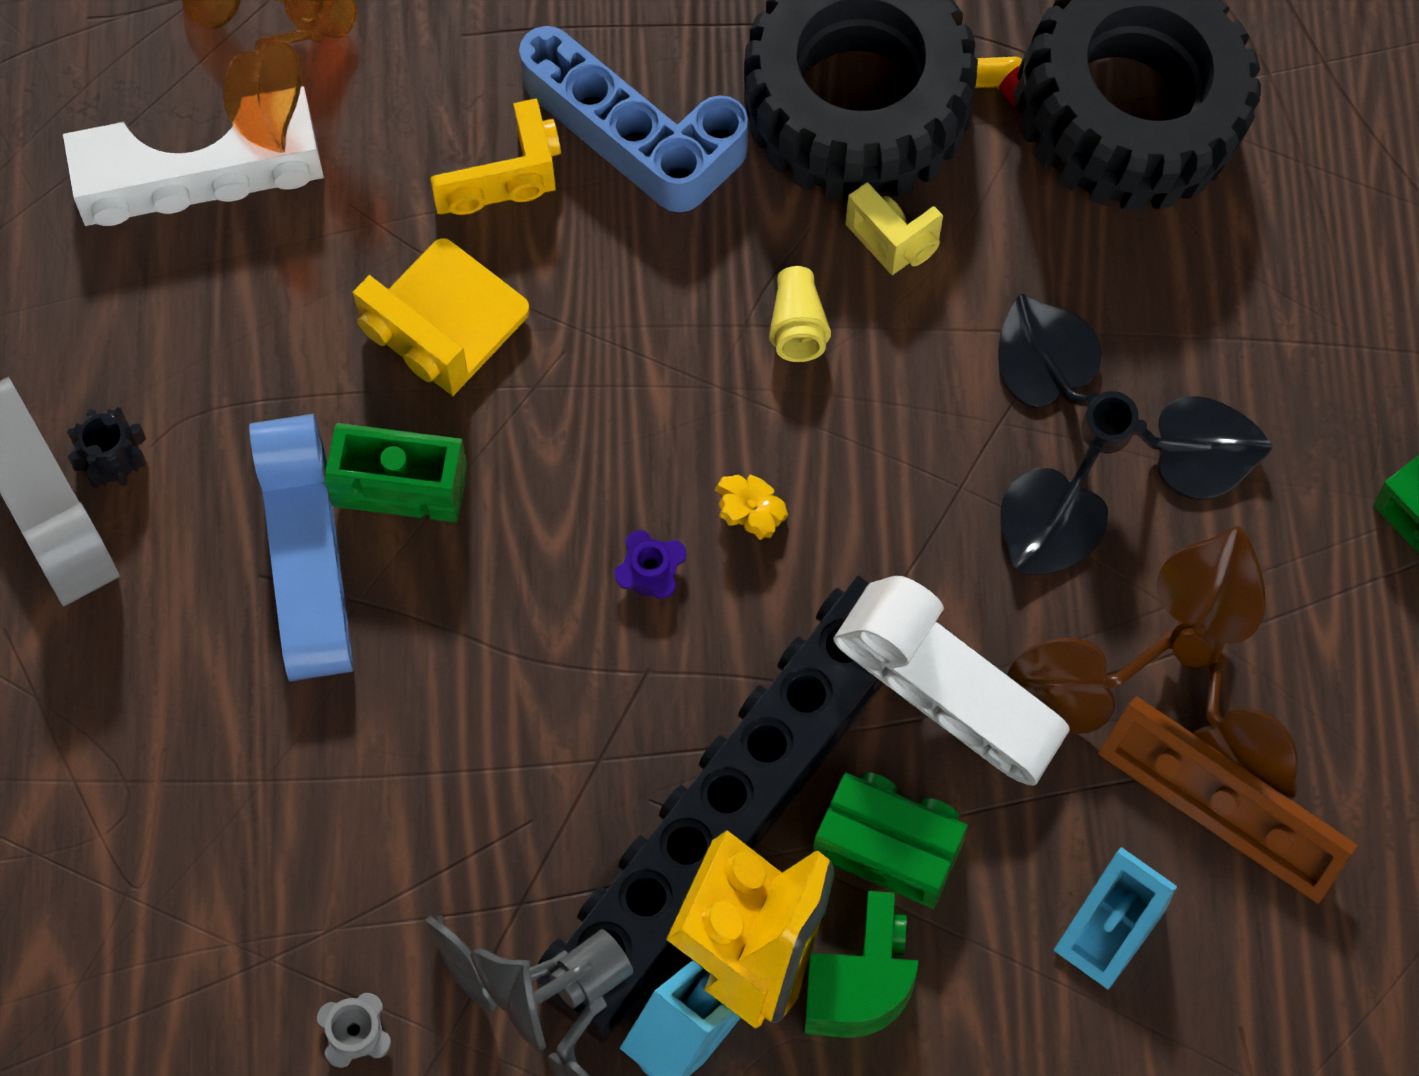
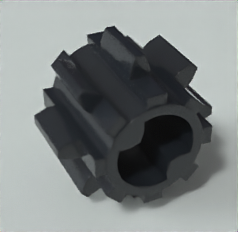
M119 407L115 410L108 409L107 413L96 414V411L92 409L87 410L86 415L88 418L82 424L76 423L75 428H69L67 432L76 449L67 456L74 471L86 470L87 476L94 488H98L101 484L106 486L108 481H118L119 485H127L128 480L126 476L132 470L137 472L139 467H145L147 463L142 451L138 447V445L146 440L141 425L132 424L129 426L122 409ZM112 443L113 449L102 452V446Z

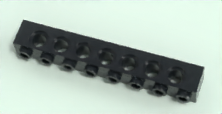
M860 576L854 579L845 592L836 588L830 593L816 615V620L820 623L807 640L798 636L791 642L777 665L781 673L768 689L759 685L752 691L738 713V717L742 719V722L728 739L720 734L713 740L699 761L698 766L703 769L700 775L689 788L681 784L670 794L658 815L663 819L661 824L649 839L640 835L631 843L619 861L618 867L623 871L608 890L601 886L598 887L588 897L577 915V919L582 922L567 942L560 938L555 940L539 960L538 964L550 960L563 950L569 953L601 929L608 932L620 945L632 965L633 974L602 996L607 1007L595 1015L585 1029L588 1034L603 1044L678 949L666 939L712 840L728 830L752 850H755L884 685L882 681L855 661L841 663L831 658L828 654L829 649L836 645L833 638L869 585ZM808 692L818 696L823 705L813 712L805 713L794 709L788 701L798 693ZM769 741L779 745L783 749L784 754L774 762L764 763L753 758L749 751L757 743ZM732 791L739 794L744 799L745 804L736 812L721 813L715 810L709 802L719 792ZM684 841L695 842L705 850L704 856L698 862L690 865L677 863L670 857L669 853L676 844ZM642 892L656 893L665 901L664 907L657 914L648 917L633 913L628 905L633 897ZM550 974L537 978L538 989L551 982ZM558 993L545 1000L573 1022L576 1021L585 1008L583 1003L574 1009L571 1008Z

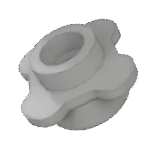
M363 993L358 999L348 998L338 1003L328 1002L320 1008L317 1014V1022L320 1027L325 1029L329 1043L325 1050V1057L331 1065L343 1068L348 1066L352 1059L370 1055L373 1058H381L389 1051L391 1038L388 1033L382 1030L379 1015L383 1010V1004L376 995ZM353 1024L360 1026V1032L356 1036L348 1034V1028Z

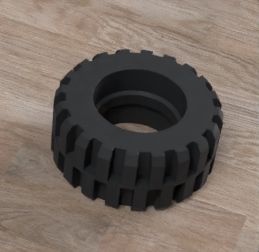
M767 0L766 13L762 12L756 15L750 28V43L745 46L744 104L747 116L750 119V133L757 147L767 148V161L778 172L784 173L788 169L793 171L792 183L807 191H811L815 184L825 188V197L843 200L844 193H853L867 182L878 194L880 191L891 189L893 196H898L913 190L914 178L919 177L923 182L931 180L942 171L943 159H953L961 147L963 132L968 130L972 115L978 59L974 57L976 43L972 30L967 25L962 24L963 12L954 0ZM848 51H867L883 55L899 64L910 75L916 86L906 97L888 107L872 111H852L836 107L821 99L809 88L803 78L812 67L827 57Z
M1055 0L1053 6L1047 8L1024 54L1017 73L1019 83L1014 91L1015 108L1019 113H1023L1018 124L1024 140L1028 143L1035 141L1038 145L1033 155L1044 169L1047 170L1053 166L1060 173L1057 181L1071 191L1078 186L1090 193L1088 200L1106 206L1110 199L1120 201V209L1141 211L1145 203L1151 201L1154 209H1162L1175 206L1180 196L1182 199H1191L1204 191L1210 180H1216L1224 170L1248 132L1255 118L1254 110L1260 102L1262 85L1258 78H1255L1260 71V65L1256 51L1253 48H1245L1250 36L1240 20L1232 22L1228 18L1227 13L1230 8L1222 0ZM1119 57L1133 59L1154 68L1175 88L1181 99L1185 116L1167 121H1152L1140 119L1123 112L1110 103L1099 91L1091 77L1088 64L1104 58Z

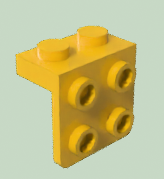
M444 238L436 240L389 289L369 275L353 291L359 316L357 324L361 330L378 345H387L403 357L405 363L418 377L429 383L435 382L451 396H454L528 318L530 313L529 303L525 297L452 241Z

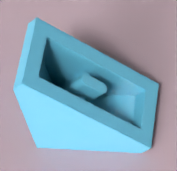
M1121 847L1053 951L1106 989H1109L1166 912L1177 886Z

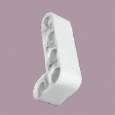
M892 576L869 583L833 638L838 648L1001 772L1026 785H1036L1070 731L1066 721L936 621L944 607L938 597L930 590L903 576Z

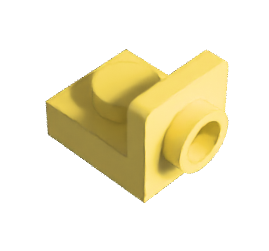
M868 182L848 195L845 225L891 275H894L909 263L912 266L922 264L937 250L940 244L939 238L943 215L935 206L907 225L905 215L899 205L889 196L881 197Z

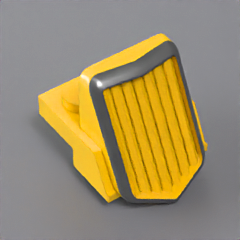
M727 830L712 840L666 940L711 973L704 990L756 1029L761 1026L764 1018L771 1023H778L798 1000L818 928L826 913L834 880V867L827 857L819 851H815L786 871L781 872Z

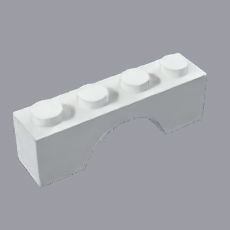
M304 86L244 98L239 116L227 134L214 144L189 153H167L146 146L129 131L124 122L63 134L73 197L85 226L93 224L103 226L117 225L123 223L129 217L152 212L177 213L192 204L217 199L226 202L236 201L252 192L277 187L287 190L296 189L306 185L311 180L324 178Z

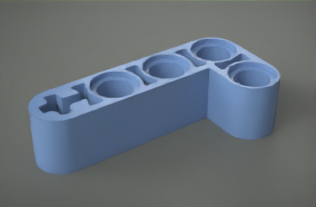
M543 26L531 30L522 39L519 56L524 89L532 99L537 98L539 105L665 209L674 212H685L694 209L745 160L748 150V116L746 109L739 101L721 95L709 97L701 102L677 125L564 31L556 27ZM589 97L602 99L601 102L593 105L580 102ZM723 130L733 135L719 139L709 134L713 131ZM632 133L647 136L643 140L635 142L627 141L623 138ZM678 169L692 173L680 179L666 175Z
M307 414L250 423L249 432L254 466L263 492L281 647L288 681L353 672V656L334 510L325 484L327 460L315 415Z

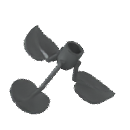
M432 914L425 919L430 934L439 948L443 962L459 987L478 1006L487 1012H492L498 1006L503 1011H506L519 1035L537 1052L544 1050L546 1043L536 1006L557 993L573 1009L583 1003L585 1008L558 1045L557 1053H551L547 1056L553 1076H589L577 1063L574 1052L575 1044L594 1016L607 1007L602 996L633 974V968L628 957L608 932L601 929L569 953L563 950L554 958L530 967L529 960L505 959L482 948H477L472 952L457 935L443 925L442 915ZM550 974L551 982L533 992L531 980Z

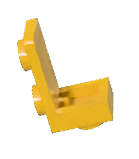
M537 98L513 103L517 134L523 157L434 175L430 178L437 214H471L483 208L484 205L507 200L527 202L540 197L545 192L556 190L552 156L561 155L559 138L554 119L542 120Z

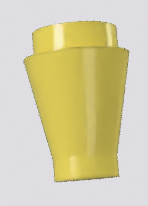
M802 266L785 268L777 276L778 289L769 340L776 347V352L781 358L791 362H806L816 359L824 353L826 343L831 337V330L815 287L813 272Z

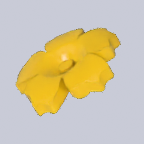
M740 475L722 477L715 488V491L723 496L719 502L721 508L719 517L724 519L729 526L736 524L744 525L745 530L749 533H754L759 540L765 537L771 538L775 532V526L778 527L788 517L786 504L780 498L772 496L775 490L764 480L756 476L749 475L747 479Z

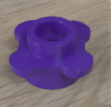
M644 530L630 533L625 540L628 550L623 564L615 569L617 584L623 589L632 588L641 595L653 596L657 599L670 597L676 590L677 566L686 560L684 545L678 540L663 542L652 539ZM647 560H654L657 563L654 569H647L644 564Z

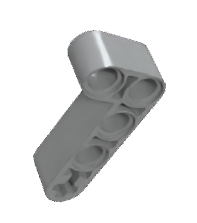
M9 376L0 381V494L60 603L65 607L119 578L120 575L81 502L78 501Z

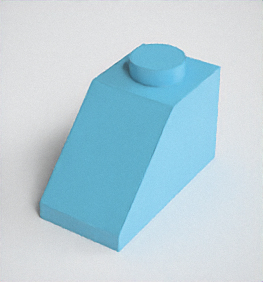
M694 960L653 992L619 1048L637 1062L648 1076H690L704 1064L741 1018L704 990L711 973Z

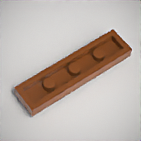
M1138 696L1127 705L1098 752V755L1317 904L1323 899L1359 846Z

